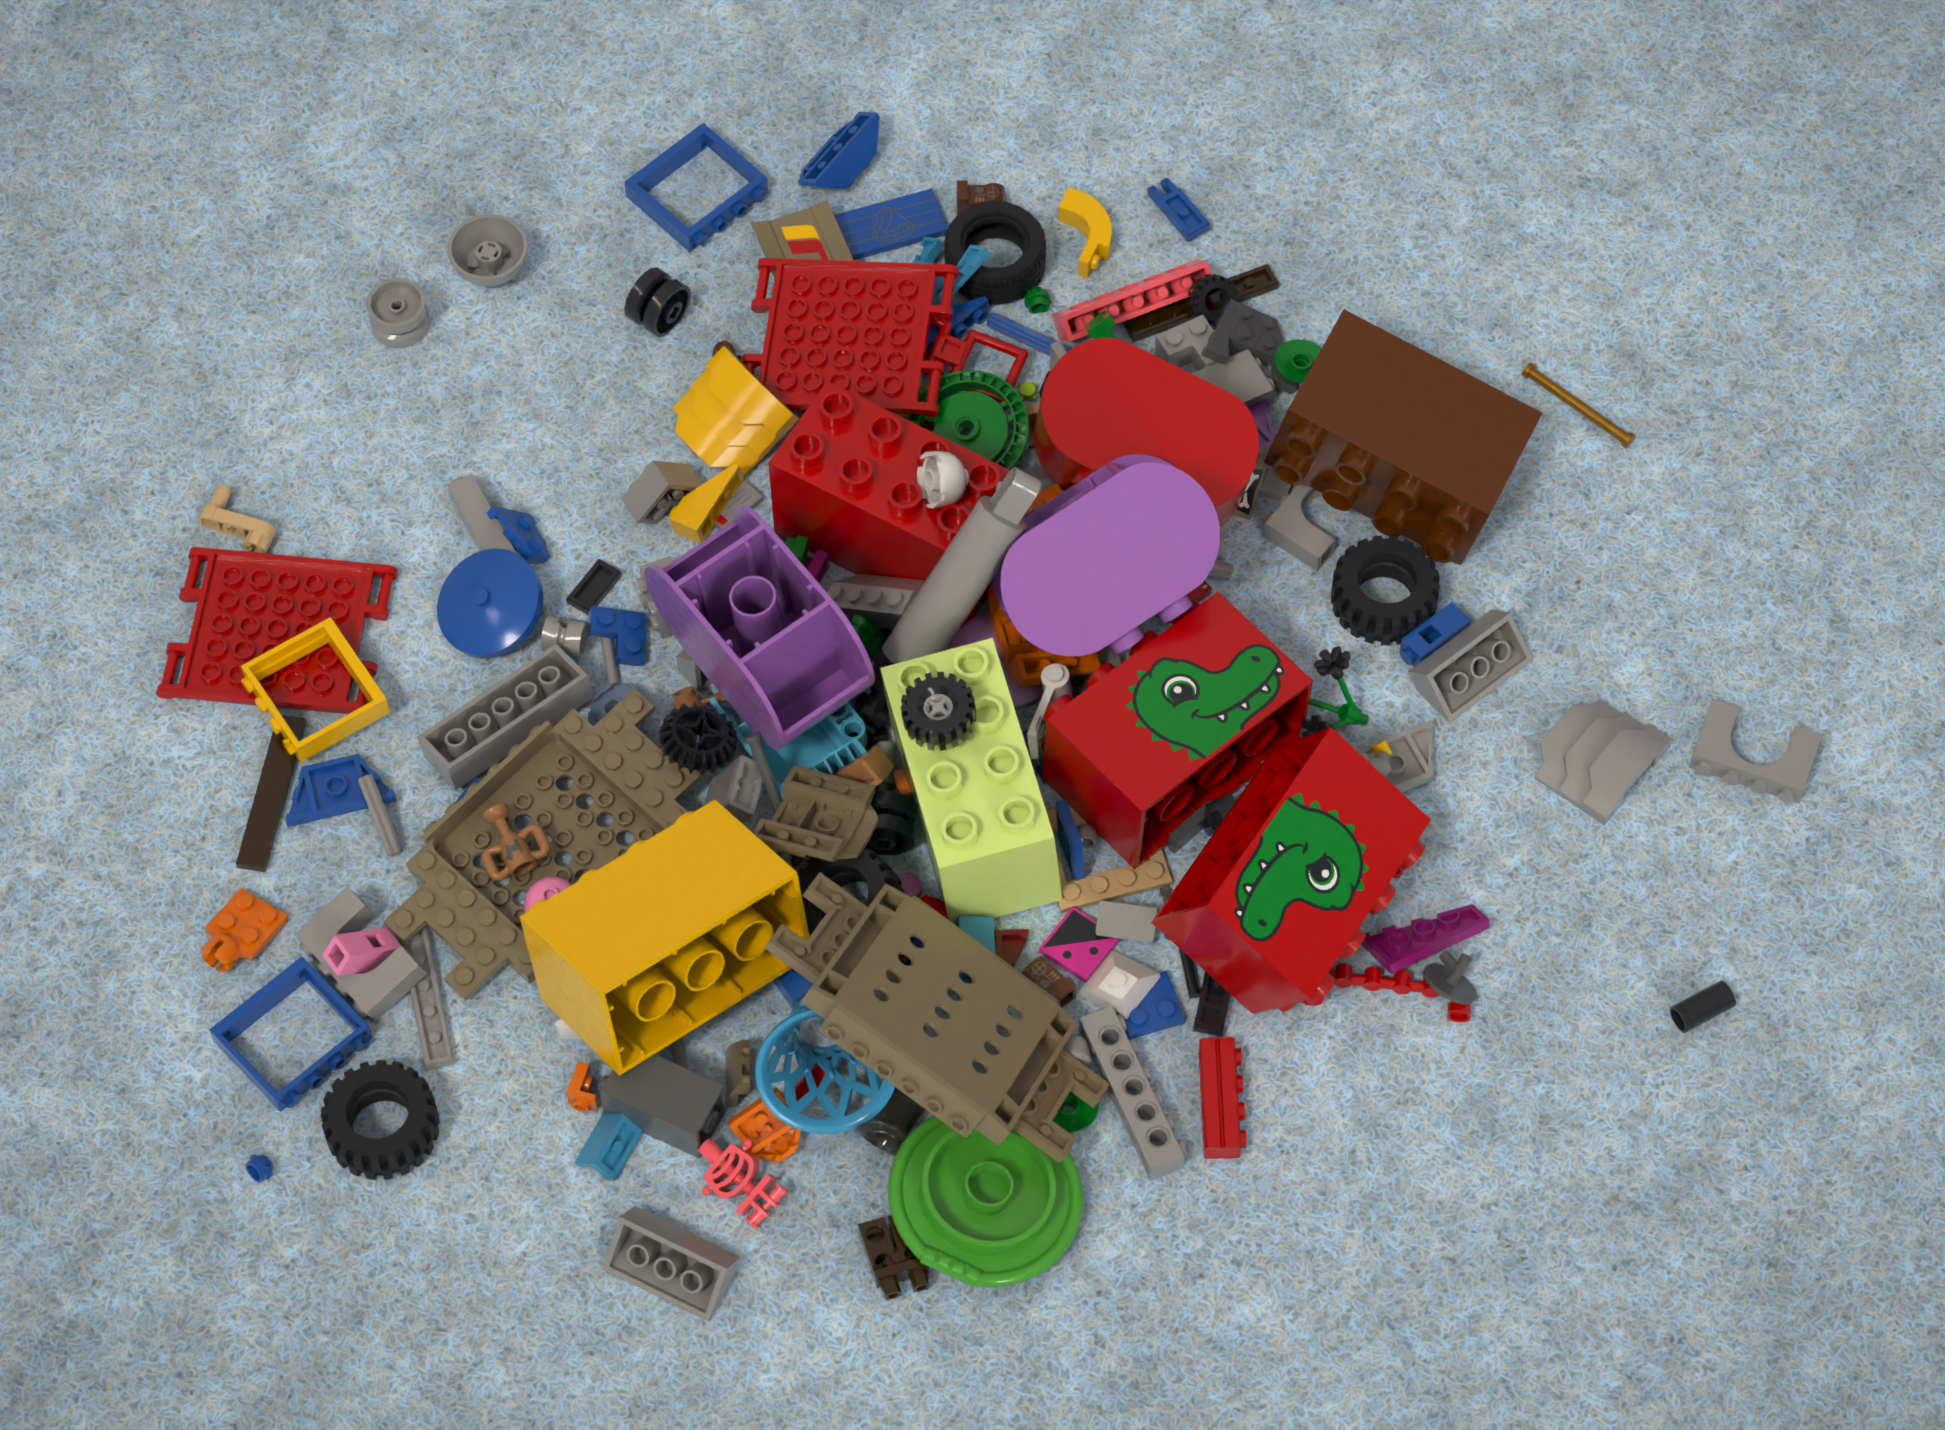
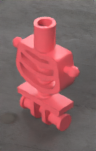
M711 1138L707 1139L698 1149V1152L712 1164L710 1169L704 1174V1178L709 1185L703 1187L702 1193L708 1196L711 1194V1191H714L719 1197L729 1199L736 1198L745 1193L747 1198L735 1212L738 1215L745 1216L752 1207L756 1210L745 1219L752 1227L758 1229L759 1223L764 1218L771 1216V1213L768 1211L770 1206L777 1208L780 1205L778 1201L784 1194H788V1190L782 1184L776 1182L774 1189L769 1193L767 1190L777 1179L772 1174H766L757 1186L753 1183L758 1176L760 1164L758 1159L747 1151L753 1144L751 1139L746 1138L743 1141L742 1147L730 1144L725 1151ZM724 1177H728L724 1181L719 1182V1180L723 1179ZM735 1183L738 1185V1187L730 1192L725 1191V1188L731 1187ZM761 1197L766 1200L763 1205L758 1201Z

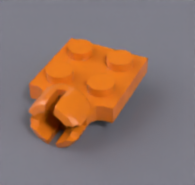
M241 888L205 926L206 934L211 936V938L202 947L203 959L212 968L220 961L221 964L216 969L219 972L229 970L243 957L253 961L289 921L288 915Z

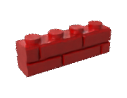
M1219 1037L1218 1039L1201 1038L1199 1039L1198 1053L1204 1158H1240L1241 1148H1246V1130H1240V1120H1245L1244 1102H1238V1093H1243V1075H1237V1066L1242 1065L1241 1048H1235V1038Z

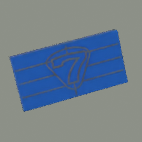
M932 188L834 215L853 260L920 243L924 236L932 238L945 236L948 229Z

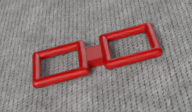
M931 317L930 325L938 327L940 330L926 361L942 362L952 368L950 373L963 371L973 346L977 342L1016 357L1006 378V382L1013 388L1015 387L1028 358L1027 350L976 330H970L965 340H960L949 335L953 327L950 320ZM965 390L981 392L992 397L998 403L1003 402V400L1000 399L998 396L987 391Z

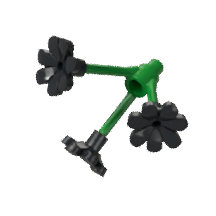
M1340 646L1334 647L1331 654L1326 649L1322 650L1319 653L1322 660L1315 661L1314 667L1321 676L1331 674L1334 679H1337L1347 704L1336 707L1310 698V705L1337 713L1340 721L1330 724L1328 721H1322L1320 715H1312L1311 720L1306 719L1301 723L1302 727L1307 730L1302 733V737L1330 727L1335 730L1351 724H1361L1364 726L1369 720L1368 715L1363 714L1353 701L1343 679V670L1349 667L1350 652H1342Z

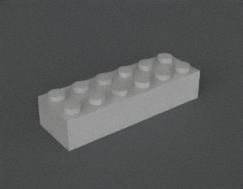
M555 644L417 736L425 759L457 790L508 756L510 749L514 745L521 744L529 737L530 731L536 725H542L546 720L553 725L565 717L573 708L576 710L595 696L588 675Z

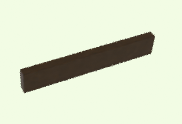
M1268 264L1228 278L1239 291L1237 297L1240 298V303L1279 288V282ZM1214 288L1207 294L1205 305L1208 310H1214L1221 304L1222 292L1220 289ZM1189 296L1123 321L1122 324L1134 343L1174 328L1196 317L1190 311L1191 306L1188 305V300L1191 297Z
M282 715L297 739L301 741L307 724L306 719ZM273 731L236 861V866L240 869L266 872L297 760L295 754L289 755L282 742L284 737L281 733L276 735Z

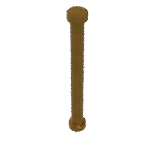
M1529 363L1524 368L1522 377L1532 379L1622 442L1621 446L1627 448L1634 441L1635 434L1625 432L1536 370V366L1533 363Z

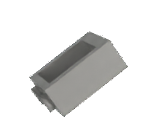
M741 755L711 779L704 806L716 800L742 824L754 816L763 782L756 762Z

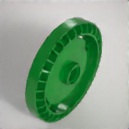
M963 370L941 377L937 405L939 406L938 416L926 417L919 414H908V421L923 428L925 422L934 426L933 433L990 461L996 459L1002 452L1007 442L1009 426L1014 423L1013 436L1009 447L1003 456L995 462L1009 470L1013 467L1018 468L1029 447L1031 436L1030 419L1020 395L1005 380L988 372ZM929 385L920 393L919 402H926ZM963 390H982V391H987V392H990V393H992V394L998 396L1000 399L1003 400V402L998 403V402H997L996 400H994L992 397H990V396H988V395H986V394H984V393H981V392H976V391H964V392H959V393H956V392H958V391H963ZM1010 408L1012 414L1006 417L1004 411ZM966 428H974L970 435H962Z

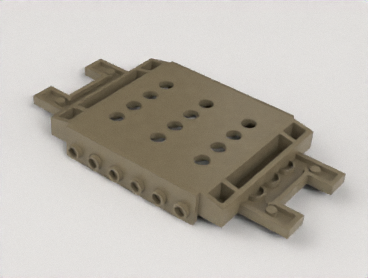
M635 688L594 726L574 708L554 727L548 720L542 725H536L530 731L529 737L521 744L514 745L508 752V756L501 763H495L488 770L487 776L479 783H473L460 801L450 804L445 814L438 821L431 822L425 828L422 835L425 846L406 863L409 872L423 885L383 922L404 944L427 925L464 960L444 978L445 983L463 1000L467 1001L506 963L529 984L536 980L519 917L524 914V905L519 906L513 902V898L518 892L527 893L529 887L536 881L546 877H561L573 885L576 883L575 877L579 872L603 867L626 853L634 843L648 840L673 825L681 815L688 812L678 801L709 771L706 770L701 775L698 770H694L690 774L688 768L684 767L679 770L678 763L669 764V756H663L662 750L638 729L655 712V706ZM563 777H568L573 781L572 787L567 791L559 790L556 786L558 780ZM584 795L590 796L593 799V804L587 809H581L576 805L579 797ZM500 803H506L509 806L510 812L506 821L512 832L518 834L522 830L515 826L516 819L520 816H528L532 820L531 824L540 825L544 832L552 839L551 851L548 855L536 860L537 866L529 873L519 877H513L510 874V881L504 887H497L488 876L485 868L480 869L473 865L475 857L482 855L485 849L500 844L502 837L496 825L488 824L482 818L483 813L487 809ZM602 814H609L613 817V822L608 827H600L596 823L597 818ZM531 833L525 842L529 845L531 851L540 850V847L536 846L535 838ZM620 833H631L633 835L632 843L627 846L618 844L617 837ZM502 853L493 854L492 858L499 872H501L506 866ZM560 853H568L571 855L572 860L567 866H559L555 863V858Z
M819 872L802 895L826 913L811 936L805 941L781 924L764 947L813 983L801 1000V1003L825 1019L818 1029L819 1032L963 1137L967 1138L975 1129L999 1146L1013 1129L1060 1164L1077 1138L1052 1121L1069 1092H1072L1094 1108L1110 1084L1063 1050L1078 1023L1057 1004L1058 1000L915 895L910 897L885 883L867 907ZM916 937L922 941L923 948L915 947L911 943L910 938ZM898 955H906L911 960V966L902 964ZM886 972L896 974L899 978V983L896 984L889 981L886 977ZM963 972L970 976L972 984L963 982L959 977V973ZM881 990L887 996V1001L877 999L873 991ZM947 990L957 992L960 996V1001L952 1000L948 996ZM935 1008L944 1009L948 1014V1019L940 1018L936 1014ZM1008 1008L1018 1011L1020 1019L1011 1017L1008 1013ZM923 1026L932 1027L936 1032V1037L928 1036L924 1032ZM996 1026L1005 1027L1009 1032V1037L1001 1036L997 1032ZM984 1044L993 1045L997 1049V1055L989 1054L985 1050ZM972 1062L981 1063L985 1067L986 1073L977 1072Z

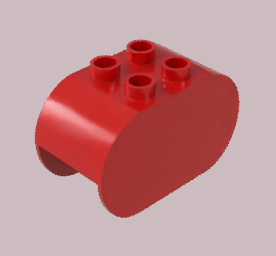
M1097 338L1083 342L1069 350L1058 360L1049 373L1044 384L1036 418L1034 446L1044 473L1054 484H1058L1063 491H1066L1110 461L1124 455L1145 454L1162 459L1191 476L1205 490L1215 507L1221 528L1238 508L1255 468L1259 451V435L1252 413L1232 393L1126 341L1116 338Z

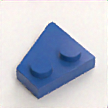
M492 506L486 512L491 520L495 518L502 522L506 527L502 533L514 544L525 560L545 563L551 557L546 547V542L541 537L536 527V522L530 514Z
M1167 971L1160 973L1159 980L1136 1009L1130 1012L1129 1018L1127 1020L1123 1018L1127 1028L1128 1040L1185 1024L1184 1015Z

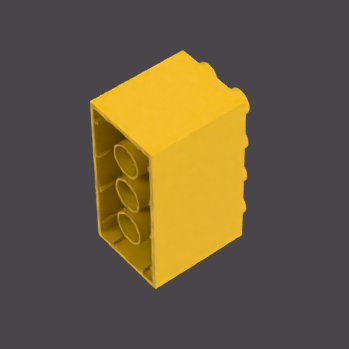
M716 800L711 801L696 811L684 813L670 827L648 840L634 843L623 855L599 869L587 871L573 885L549 899L537 901L530 907L528 912L519 916L541 1000L619 1076L792 969L764 948L781 924L805 941L810 937L797 872Z

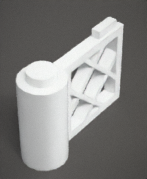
M1050 664L1041 672L1043 696L1027 733L1031 759H1037L1038 765L1041 764L1044 756L1041 744L1046 734L1047 722L1043 718L1045 711L1052 702L1062 695L1068 694L1073 699L1068 669L1061 664Z

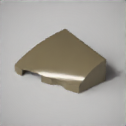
M749 1040L735 1042L725 1052L727 1107L738 1106V1094H750Z

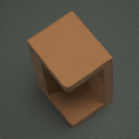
M876 744L837 771L834 776L876 787L883 782L895 766Z

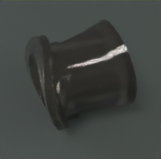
M895 1087L885 1107L868 1122L857 1125L854 1132L874 1146L895 1157L901 1144L908 1137L916 1122L926 1112V1109Z

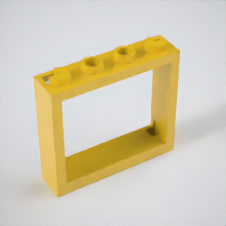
M331 617L241 666L245 677L241 679L243 686L248 693L254 692L257 697L254 699L257 707L262 714L268 713L271 718L268 720L271 728L276 735L282 734L284 737L282 742L289 755L295 754L300 763L390 713L386 697ZM329 643L369 703L299 741L259 681Z

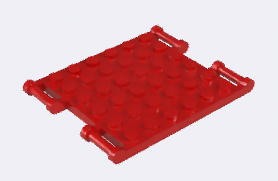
M761 258L758 260L757 269L759 270L755 299L751 303V310L756 313L769 311L763 353L744 354L742 363L753 375L754 368L760 366L758 380L776 398L782 401L789 409L807 410L825 383L829 381L892 413L919 414L926 417L938 416L939 406L937 405L940 379L941 375L944 374L945 364L939 361H925L931 317H937L941 320L952 319L953 309L951 308L954 282L958 278L959 273L957 266L950 264ZM776 271L772 298L766 299L770 272ZM937 276L944 277L941 304L933 305ZM923 373H929L930 380L926 402H919Z
M192 547L188 556L190 563L184 588L180 589L179 599L183 602L193 603L198 601L188 644L175 642L167 644V661L162 682L157 686L156 695L164 699L174 697L256 705L254 700L257 698L254 692L248 693L242 684L241 679L245 677L241 666L329 617L332 618L358 656L366 617L381 621L388 620L389 609L387 607L392 583L397 577V568L383 564ZM207 561L201 589L195 588L201 562ZM381 577L382 581L377 605H369L374 578ZM329 643L259 681L274 705L278 708L350 714L368 702L360 688L356 702L349 701L353 678ZM185 656L179 685H173L178 659ZM360 660L373 678L377 673L378 665L371 661Z

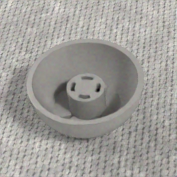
M495 214L479 215L464 221L453 231L448 242V256L455 271L466 281L483 287L498 286L514 278L523 267L527 257V238L523 229L513 220Z

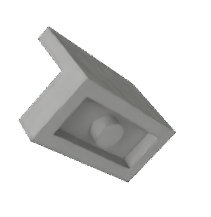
M1099 901L1095 933L1097 936L1152 943L1154 941L1155 926L1151 922L1157 915L1158 908Z

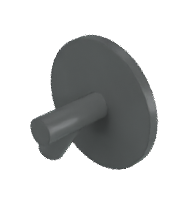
M1448 950L1443 951L1439 955V959L1445 966L1435 963L1428 964L1423 970L1425 981L1434 991L1450 1001L1465 1005L1472 1004L1477 998V992L1471 982L1463 976L1472 958L1462 953L1459 959L1456 960Z

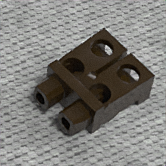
M892 1215L888 1216V1227L895 1247L892 1245L884 1217L858 1224V1235L867 1256L876 1288L881 1289L886 1300L895 1299L902 1295L899 1282L910 1279L913 1292H920L929 1288V1267L920 1263L921 1261L906 1246L894 1225Z

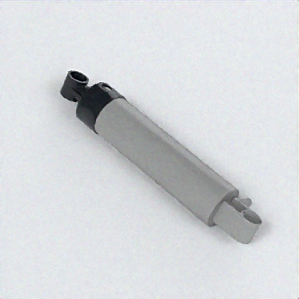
M1013 467L1003 482L996 484V492L993 497H980L886 641L881 644L871 659L875 683L870 687L871 692L869 694L863 692L853 707L865 724L879 730L884 726L889 717L880 668L945 651L1002 566L1004 557L1011 545L1026 530L1027 524L1022 517L1039 493L1041 488L1040 479Z

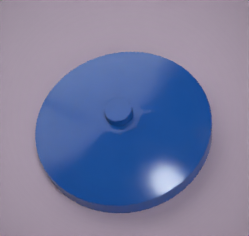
M487 549L470 555L450 572L441 588L437 603V618L441 632L452 646L471 657L494 658L509 653L527 639L539 620L543 607V587L540 577L528 561L509 550Z

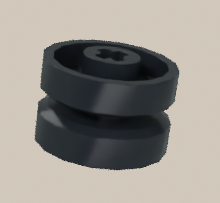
M650 268L638 278L631 288L625 302V316L638 325H644V328L653 335L664 337L683 318L691 298L690 288L677 279L672 280L671 276L660 268Z
M875 791L870 805L878 816V824L864 849L869 848L877 855H898L910 850L914 846L913 823L915 822V803L910 797L901 793Z

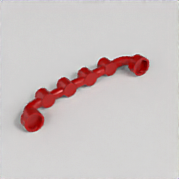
M1345 963L1336 965L1335 971H1329L1335 978L1334 984L1341 988L1356 985L1363 986L1369 991H1377L1383 988L1392 989L1397 994L1419 992L1430 998L1440 995L1428 985L1424 977L1423 981L1411 980L1412 975L1406 970L1394 972V978L1382 977V970L1377 967H1368L1365 969L1364 974L1353 973V967ZM1323 999L1314 1005L1307 1001H1302V1003L1309 1006H1318L1323 1003ZM1453 1001L1449 1002L1447 1010L1448 1019L1460 1023L1469 1021L1471 1018V1004L1465 1005Z

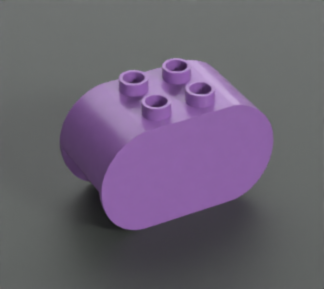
M1145 454L1124 455L1110 461L1024 517L1023 519L1027 524L1026 530L1007 551L1002 566L992 579V586L1004 614L1023 637L1038 648L1056 655L1083 656L1095 653L1108 646L1114 654H1119L1135 645L1144 637L1138 627L1144 621L1156 615V617L1159 616L1163 623H1166L1178 617L1192 606V602L1186 594L1197 588L1205 580L1217 558L1220 544L1218 516L1205 490L1185 472L1154 456Z
M741 504L734 509L733 522L663 569L651 564L645 568L644 576L656 607L686 653L753 733L760 732L762 736L760 740L774 750H779L875 683V674L863 643L839 606L764 519L751 507Z

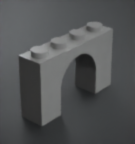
M1301 483L1295 486L1291 494L1286 493L1283 496L1275 512L1270 511L1263 521V537L1315 571H1318L1333 554L1335 539L1312 525L1303 515L1302 508L1312 499L1322 497V493Z
M1712 699L1689 768L1695 769L1701 775H1713L1722 778L1728 784H1741L1750 787L1756 793H1768L1778 796L1784 802L1800 804L1823 734L1795 725L1787 750L1779 760L1766 765L1753 764L1742 759L1734 751L1731 744V733L1740 707Z
M347 886L296 933L302 941L298 946L309 958L315 956L320 961L316 965L327 978L332 975L336 979L337 983L334 984V987L345 998L349 995L355 1002L351 1006L362 1018L368 1015L376 1021L428 973L400 945L379 966L369 972L337 976L322 956L331 940L337 934L356 932L374 915L361 898Z

